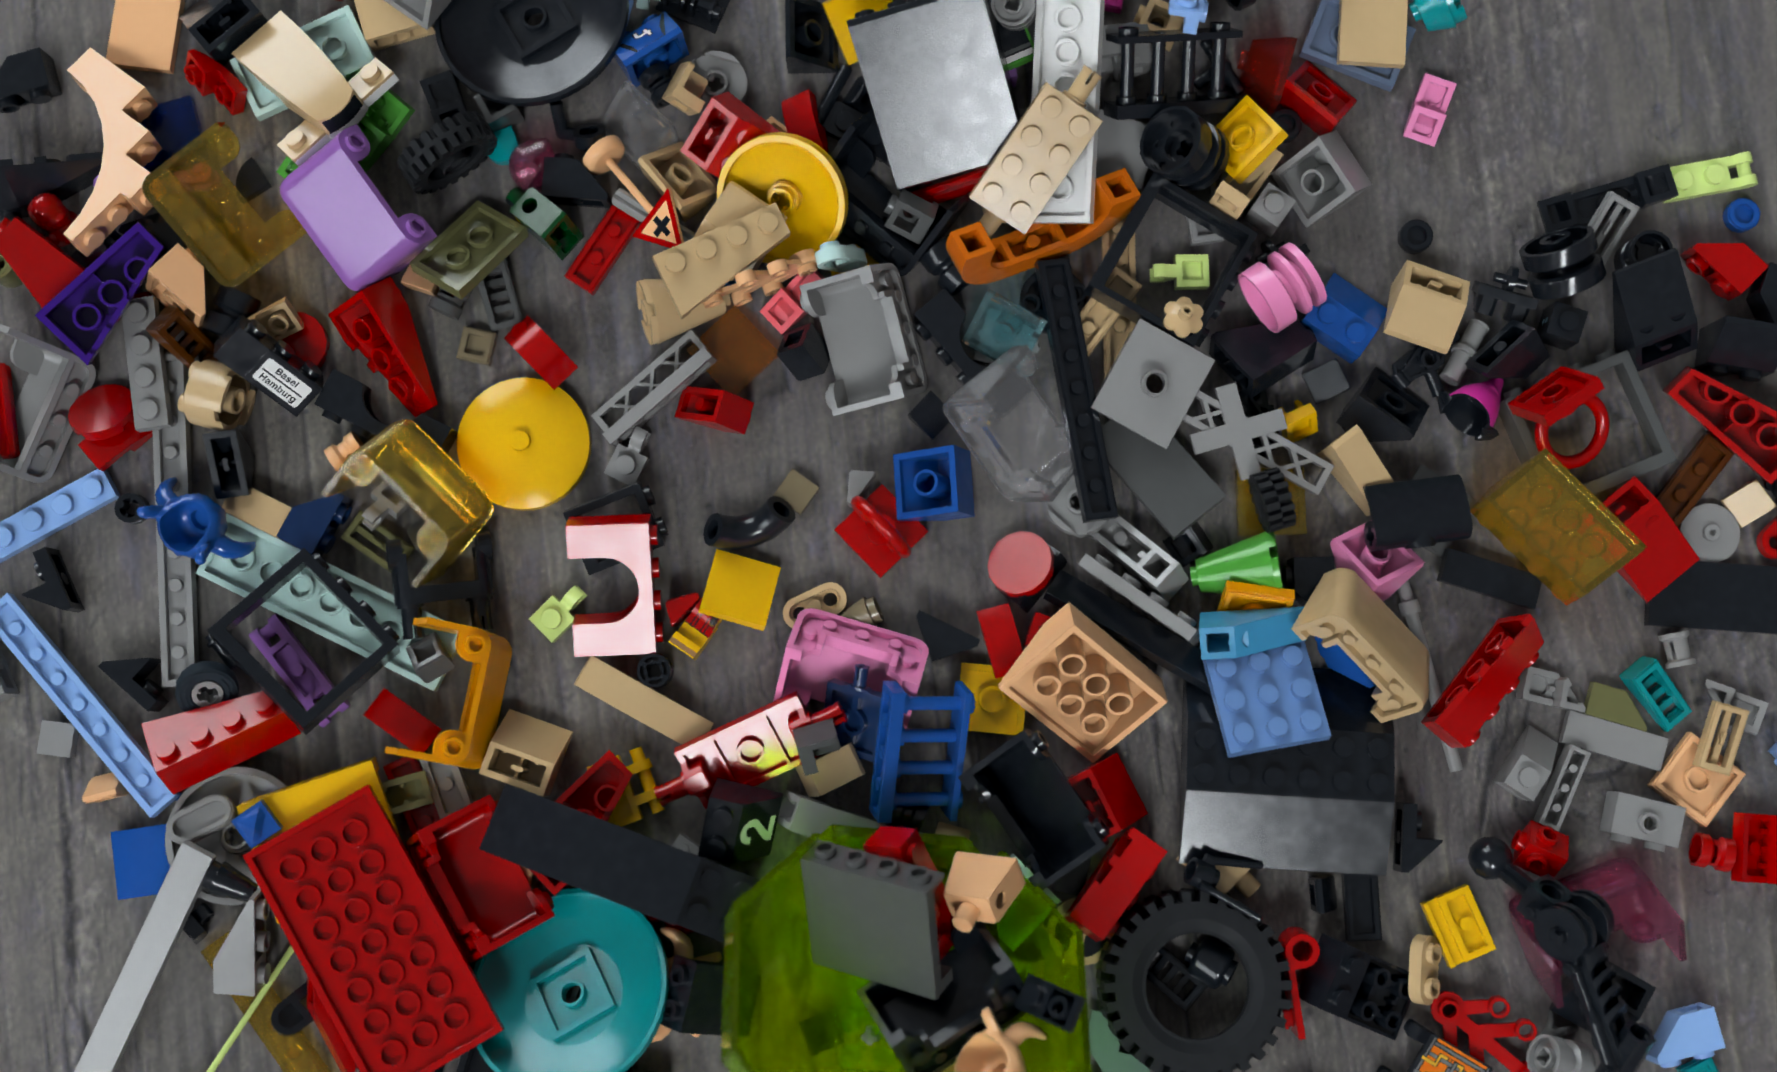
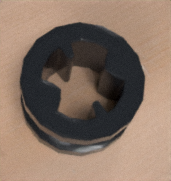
M127 493L117 499L114 509L116 516L120 520L130 524H140L146 520L137 515V508L135 509V516L126 513V510L130 508L129 502L139 504V507L149 506L150 504L146 498L134 493Z

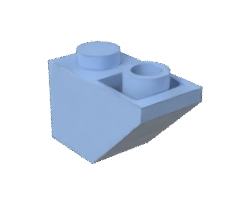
M1699 1002L1668 1010L1653 1036L1656 1042L1647 1054L1646 1060L1660 1065L1661 1068H1671L1681 1065V1059L1689 1057L1706 1059L1715 1055L1714 1051L1726 1048L1714 1007Z

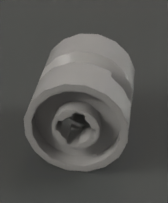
M991 0V9L994 17L1003 28L1010 31H1021L1028 28L1034 22L1036 0Z
M1541 1034L1531 1041L1527 1050L1526 1061L1530 1072H1595L1596 1060L1594 1053L1583 1042Z

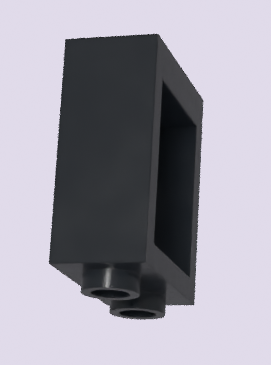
M641 480L566 509L563 512L567 522L568 517L582 516V514L634 494L642 514H651V525H658V545H653V550L664 546L666 542L664 537L669 535L662 516L656 518L651 506L656 504L649 485L643 487ZM610 558L582 559L588 575L621 563Z

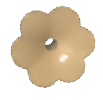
M1180 297L1176 302L1170 301L1165 305L1164 313L1166 316L1163 320V325L1168 330H1174L1176 336L1186 338L1190 333H1198L1202 329L1203 322L1201 317L1204 313L1203 308L1198 304H1193L1190 298Z

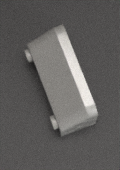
M0 324L1 333L15 338L10 351L12 363L17 368L29 373L15 404L20 455L13 459H3L0 457V471L33 483H43L54 475L73 432L68 420L70 406L79 396L92 388L96 379V370L93 364L86 365L75 354Z

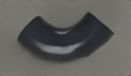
M772 496L760 508L747 515L727 516L714 513L705 524L704 541L708 546L737 550L756 547L774 539L787 529L796 518L795 512L784 499Z

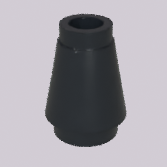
M214 861L202 883L203 887L209 889L208 893L245 902L249 900L258 888L256 882L226 861L223 864Z

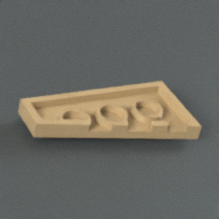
M775 202L653 255L652 260L681 320L689 315L699 304L711 298L726 283L734 280L736 274L742 272L753 262L760 260L790 236V230Z

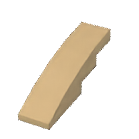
M589 656L574 683L577 687L680 744H684L709 732L714 724L712 721L682 706L680 703L651 687L644 685L641 681L595 656Z

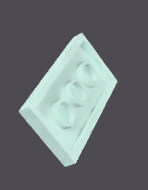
M349 5L300 27L324 52L347 81L353 78L360 68L375 58ZM236 58L229 60L238 80L247 89L246 97L255 117L259 121H263L288 109L279 97L264 87Z

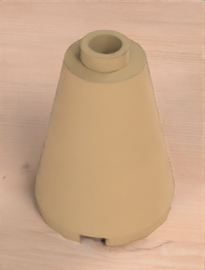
M662 279L636 281L638 309H642L644 320H641L650 345L660 344L725 314L726 307L731 305L730 294L722 296L723 303L712 308H705L703 304H699L689 315L681 320Z

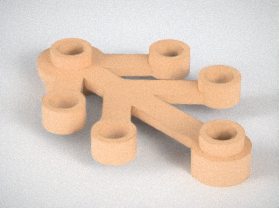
M805 249L790 256L789 260L782 258L772 261L766 265L767 270L748 269L734 276L735 284L721 287L711 298L701 304L705 308H712L723 303L722 296L731 294L734 306H742L753 300L751 293L762 287L765 296L775 295L780 288H783L782 282L798 274L799 277H804L818 270L814 255L815 251L814 249Z

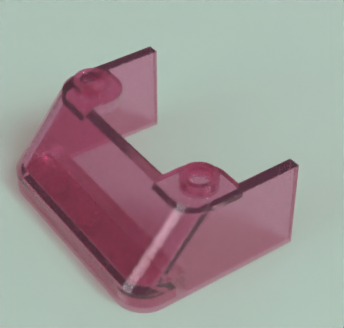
M1624 857L1614 858L1557 880L1571 892L1578 889H1586L1599 894L1609 904L1614 914L1615 926L1613 932L1622 929L1628 938L1638 943H1650L1662 938L1680 962L1687 960L1684 921L1635 861ZM1520 894L1516 895L1509 902L1510 919L1529 967L1556 1008L1564 1007L1560 976L1563 974V964L1561 961L1548 955L1541 948L1535 937L1534 924L1516 910L1522 898Z

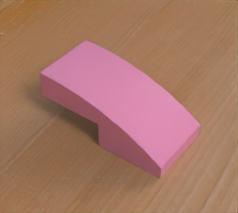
M1424 73L1405 125L1403 137L1435 147L1447 116L1445 113L1457 84Z

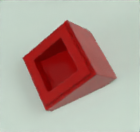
M694 592L669 599L665 602L672 627H677L692 612L693 608L702 598L700 594Z

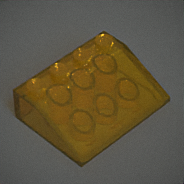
M1546 448L1493 484L1470 509L1479 523L1487 528L1508 551L1512 552L1527 567L1531 574L1535 575L1566 606L1588 594L1647 547Z

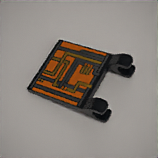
M1408 1019L1403 1029L1406 1034L1423 1044L1407 1072L1493 1071L1491 1066L1433 1033L1417 1021ZM1381 1065L1376 1072L1394 1071H1392L1384 1065Z

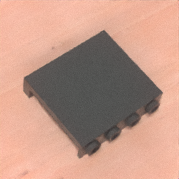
M818 840L800 859L813 963L937 1000L953 980L952 967L940 964L934 889L945 878L944 873L930 870L923 866L897 861L893 858L874 855L859 849L837 845L829 841Z

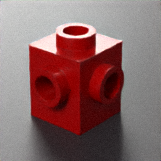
M1530 820L1523 831L1518 830L1511 841V849H1514L1513 864L1540 877L1547 873L1555 877L1568 861L1569 836L1549 826H1544Z

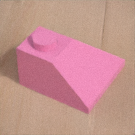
M1366 523L1332 539L1330 545L1336 568L1354 570L1382 601L1387 600L1425 563L1412 549H1405L1404 547L1370 551L1364 538Z

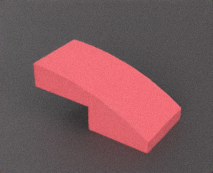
M818 270L804 277H799L797 274L785 288H780L759 312L781 335H784L786 331H789L807 314L800 304L801 291L799 286L824 279V277Z

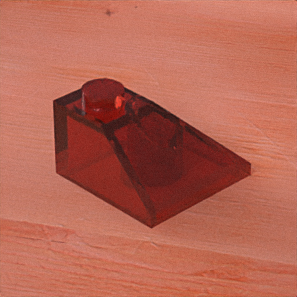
M1297 38L1254 39L1248 50L1242 49L1239 55L1236 69L1241 70L1239 80L1245 87V93L1270 117L1281 101Z

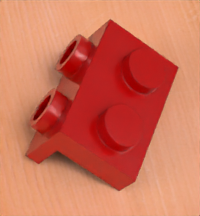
M1734 812L1732 832L1733 840L1737 846V855L1731 870V881L1777 885V815Z

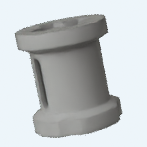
M1689 630L1658 636V640L1663 642L1667 662L1664 664L1665 669L1697 663L1696 658L1691 655L1687 638L1690 636Z

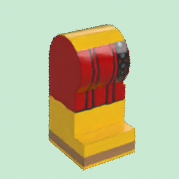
M702 598L678 631H675L668 641L695 661L718 630L717 627L723 620L698 613Z

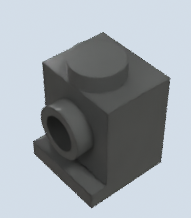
M902 189L899 196L891 195L884 209V212L889 214L884 227L920 245L935 219L939 203L935 201L930 203Z

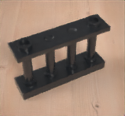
M1217 21L1210 22V28H1198L1196 35L1183 33V29L1139 32V27L1133 26L1118 27V33H1106L1107 41L1121 44L1120 95L1116 96V101H1104V115L1116 120L1152 118L1161 110L1175 105L1188 107L1198 115L1230 112L1239 103V98L1227 95V90L1224 89L1226 38H1243V31L1231 28L1230 22ZM1213 39L1211 89L1207 90V95H1197V92L1194 91L1196 40ZM1183 41L1181 91L1177 92V97H1167V94L1164 93L1166 42ZM1152 43L1150 93L1147 94V99H1136V96L1133 95L1135 44Z

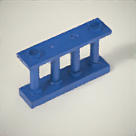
M883 681L869 810L878 823H891L893 810L901 806H940L950 822L957 821L958 809H961L963 805L961 781L958 777L963 774L970 713H973L975 709L974 694L962 681H955L953 696H908L897 681ZM908 710H952L950 728L905 729L903 717L904 714L908 713ZM948 742L946 760L901 761L899 758L900 746H903L904 743ZM944 774L942 792L897 793L895 790L896 778H900L901 775Z

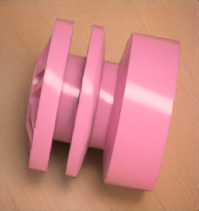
M1290 242L1281 246L1278 253L1274 251L1267 255L1269 268L1259 261L1238 274V283L1247 303L1259 320L1273 333H1278L1297 321L1296 309L1303 314H1307L1312 311L1313 306H1320L1327 301L1325 286L1313 264L1296 245Z

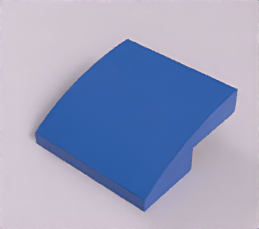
M166 824L111 832L118 900L158 894L170 869L165 849Z

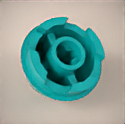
M1414 0L1408 4L1415 21L1417 22L1422 19L1428 32L1457 28L1456 24L1468 19L1460 0Z

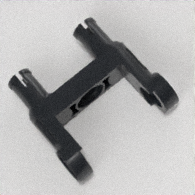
M489 530L475 531V547H472L475 580L410 587L407 556L402 552L400 539L386 541L387 564L392 575L394 602L397 609H401L403 640L413 639L414 618L422 617L421 607L425 606L424 603L465 599L466 602L469 601L472 627L482 629V617L483 630L494 629L489 600L493 599L492 595H494L490 560L493 558V549ZM414 625L415 638L425 637L424 627Z

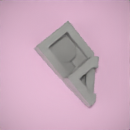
M1532 666L1525 668L1520 674L1516 699L1585 713L1586 708L1583 702H1578L1570 688L1572 683L1568 677H1560L1559 673Z
M1706 679L1704 686L1711 701L1715 700L1749 710L1743 732L1754 736L1758 735L1769 703L1736 692V689ZM1734 713L1731 716L1730 727H1733L1736 718Z

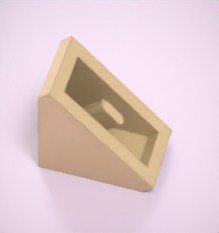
M852 742L841 746L837 751L815 758L818 773L805 776L802 765L795 767L809 797L822 796L866 773Z

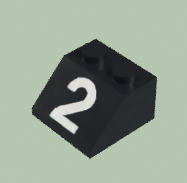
M717 777L709 797L698 856L733 864L770 855L783 793Z

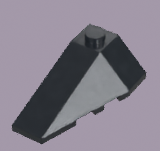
M103 152L70 154L66 157V161L46 159V156L34 157L35 162L33 164L13 165L12 159L0 160V221L5 217L10 221L16 216L21 219L30 217L28 215V205L38 194H55L63 201L93 185V180L99 175Z

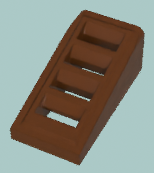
M178 306L165 307L145 329L158 343L188 368L203 348L208 352L201 358L200 362L208 359L218 361L213 356L215 344ZM174 322L175 324L168 331H166L168 327ZM182 330L186 332L178 342L175 340ZM194 339L197 343L187 352L185 348Z

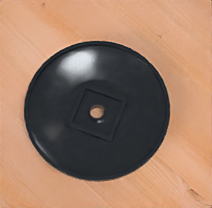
M452 0L434 22L436 40L445 62L454 75L470 90L488 100L504 105L538 106L556 102L573 95L589 85L605 70L616 55L615 51L621 45L625 35L629 15V0ZM537 13L543 14V20L538 25H528V20L532 15Z

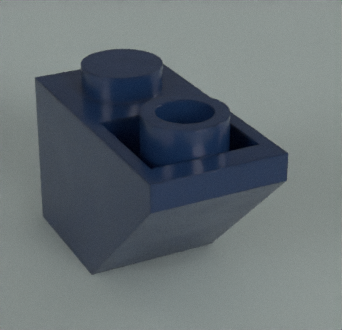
M336 493L293 506L276 537L301 550L305 548L311 555L316 552L322 557L323 553L327 554L333 547L336 540L334 534L339 525H343L350 517L352 512L350 505L353 499Z

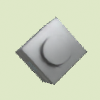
M1269 182L1244 217V220L1271 237L1296 200Z

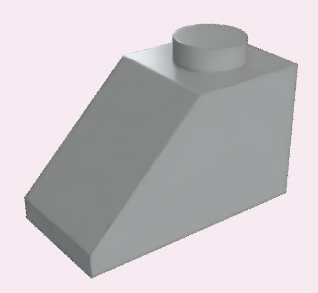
M1527 725L1492 782L1520 800L1534 801L1552 773L1558 743L1532 726Z

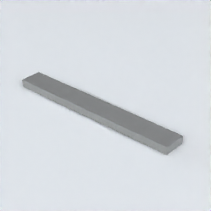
M189 840L181 843L74 1072L116 1071L203 888L204 878L216 860L217 855Z

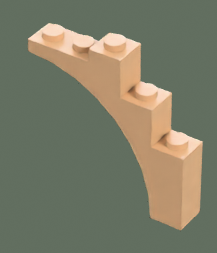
M91 47L67 71L92 98L97 108L103 132L102 163L92 194L81 213L63 233L76 249L86 257L96 248L100 247L104 240L118 225L127 219L134 209L144 216L167 193L156 177L144 168L162 149L152 133L140 124L158 106L157 102L145 86Z

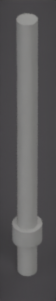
M1408 580L1398 589L1401 603H1398L1401 616H1405L1409 630L1429 651L1418 613L1421 612L1418 598L1414 599ZM1430 655L1428 698L1432 708L1442 693ZM1441 740L1449 771L1463 770L1458 748H1451Z

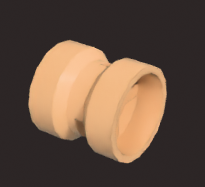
M353 431L343 436V441L338 445L332 444L324 449L325 456L342 477L351 473L353 466L356 464H364L371 459L369 451Z

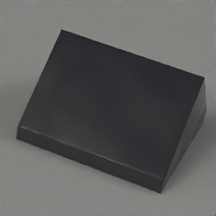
M785 0V41L788 74L836 73L838 71V42L822 3L814 0Z

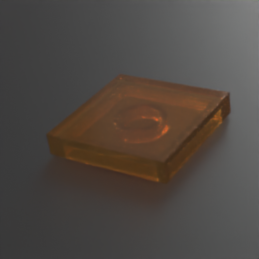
M733 306L699 337L718 360L706 372L723 390L735 395L741 392L778 357L776 355L778 350L736 306ZM693 343L686 350L693 356L699 351V348Z

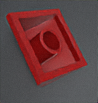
M1308 60L1284 82L1275 97V100L1283 107L1297 112L1301 121L1319 136L1332 132L1357 102L1354 97Z

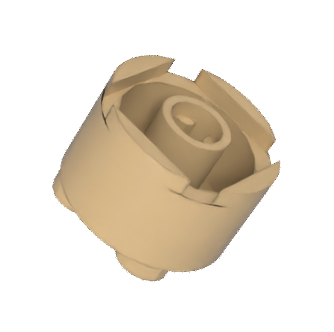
M209 359L202 362L194 361L189 367V379L185 392L178 399V410L185 413L187 420L191 424L217 431L234 429L237 425L244 426L252 413L256 390L250 389V383L221 362Z

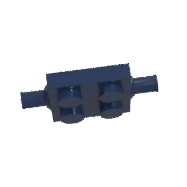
M856 664L853 683L835 678L827 682L824 708L835 704L837 701L840 702L842 705L841 710L844 709L848 719L847 722L835 726L840 747L852 742L859 759L874 763L882 693L874 691L867 686L869 666Z

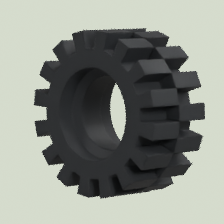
M1275 467L1250 475L1249 491L1252 494L1251 500L1255 505L1254 510L1258 514V520L1262 524L1263 530L1271 533L1295 526V505L1291 499L1292 494L1288 490L1289 485L1285 481V476L1281 473L1280 469Z

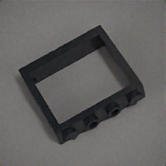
M1153 173L1141 192L1139 200L1130 211L1086 287L1084 294L1136 324L1141 318L1191 347L1196 345L1200 348L1210 332L1209 329L1205 328L1211 317L1216 319L1226 303L1221 300L1226 289L1232 291L1238 282V274L1240 273L1237 270L1242 262L1247 264L1256 249L1253 242L1258 233L1158 174ZM1154 198L1236 245L1202 306L1204 311L1201 317L1203 322L1202 329L1198 333H1190L1186 338L1176 336L1174 330H1168L1164 327L1161 318L1104 286Z
M303 548L207 631L216 644L307 735L400 652L399 644L397 643L400 637L388 624L382 627L373 618L376 616V613L364 600L358 603L350 595L353 590L342 577L333 578L327 571L329 565L318 553L315 552L311 555ZM305 567L382 644L308 711L229 633Z

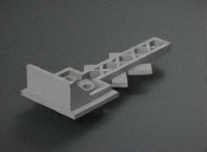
M1140 318L1100 386L1090 408L1164 449L1168 448L1181 422H1184L1200 431L1189 435L1194 455L1225 446L1232 449L1241 481L1249 479V476L1261 472L1259 465L1268 470L1277 467L1284 474L1286 480L1313 495H1319L1334 465L1275 433L1276 431L1287 429L1282 408L1249 418L1246 417L1236 382L1214 388L1217 400L1203 393L1199 389L1215 360ZM1150 374L1159 376L1162 381V388L1158 393L1150 392L1146 386V380ZM1194 398L1200 400L1203 414L1191 417L1186 413ZM1209 406L1216 409V411L1211 412ZM1222 414L1224 425L1215 427L1212 417ZM1205 419L1206 425L1199 420ZM1259 437L1262 447L1255 449L1252 438ZM1268 439H1270L1271 441H1273V442H1275V443L1269 444ZM1282 446L1287 449L1291 463L1279 466L1274 462L1271 449ZM1264 452L1265 458L1257 453ZM1297 455L1300 456V457H1302V458H1304V459H1303V460H1298ZM1313 463L1322 468L1314 484L1304 480L1301 465ZM1293 468L1294 474L1288 471L1287 469Z

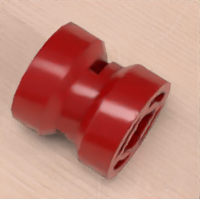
M1696 832L1689 845V862L1693 866L1705 868L1707 865H1710L1715 870L1729 872L1736 861L1737 846L1733 839L1724 837L1712 839L1709 834Z

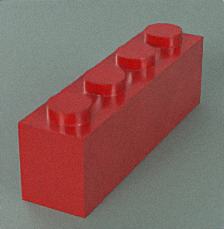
M1530 614L1499 618L1423 718L1421 723L1449 747L1466 748L1473 745L1480 737L1481 732L1479 729L1485 721L1492 719L1500 710L1499 703L1503 697L1511 693L1520 682L1518 677L1523 670L1533 665L1538 659L1539 653L1537 651L1543 645L1544 640L1535 618Z

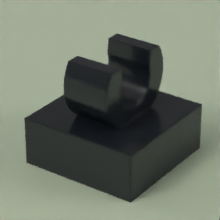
M205 902L189 915L183 928L184 932L195 944H198L207 936L202 925L214 916L212 910Z

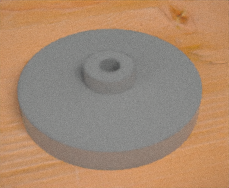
M1705 503L1694 506L1678 527L1699 557V561L1721 562L1729 558L1737 549L1740 541V528L1736 518L1728 509L1718 504Z

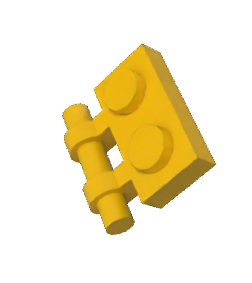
M642 746L629 751L633 764L626 766V768L633 775L638 774L644 792L635 796L629 781L608 820L609 823L620 827L643 819L639 805L646 802L649 803L652 814L665 810V807H662L659 803L662 799H657L654 787L656 783L650 770L653 766L650 758L645 757ZM616 755V757L622 762L621 756Z

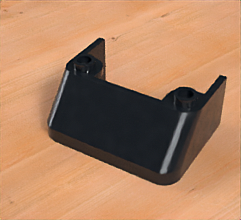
M872 109L850 124L830 154L843 175L848 192V214L842 232L860 248L864 249L879 264L892 263L898 269L900 276H905L917 266L923 255L950 229L972 200L969 198L971 192L969 191L948 210L939 205L935 219L920 245L884 227L889 215L884 212V209L892 193L869 174L875 165L876 153L873 147L862 138L875 119Z

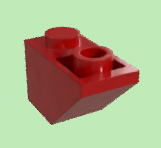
M1697 243L1680 255L1686 261V266L1691 272L1701 275L1710 284L1711 290L1717 296L1725 298L1727 301L1741 295L1769 267L1745 243Z

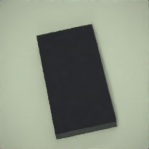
M1698 561L1648 603L1645 602L1644 626L1777 635V567Z

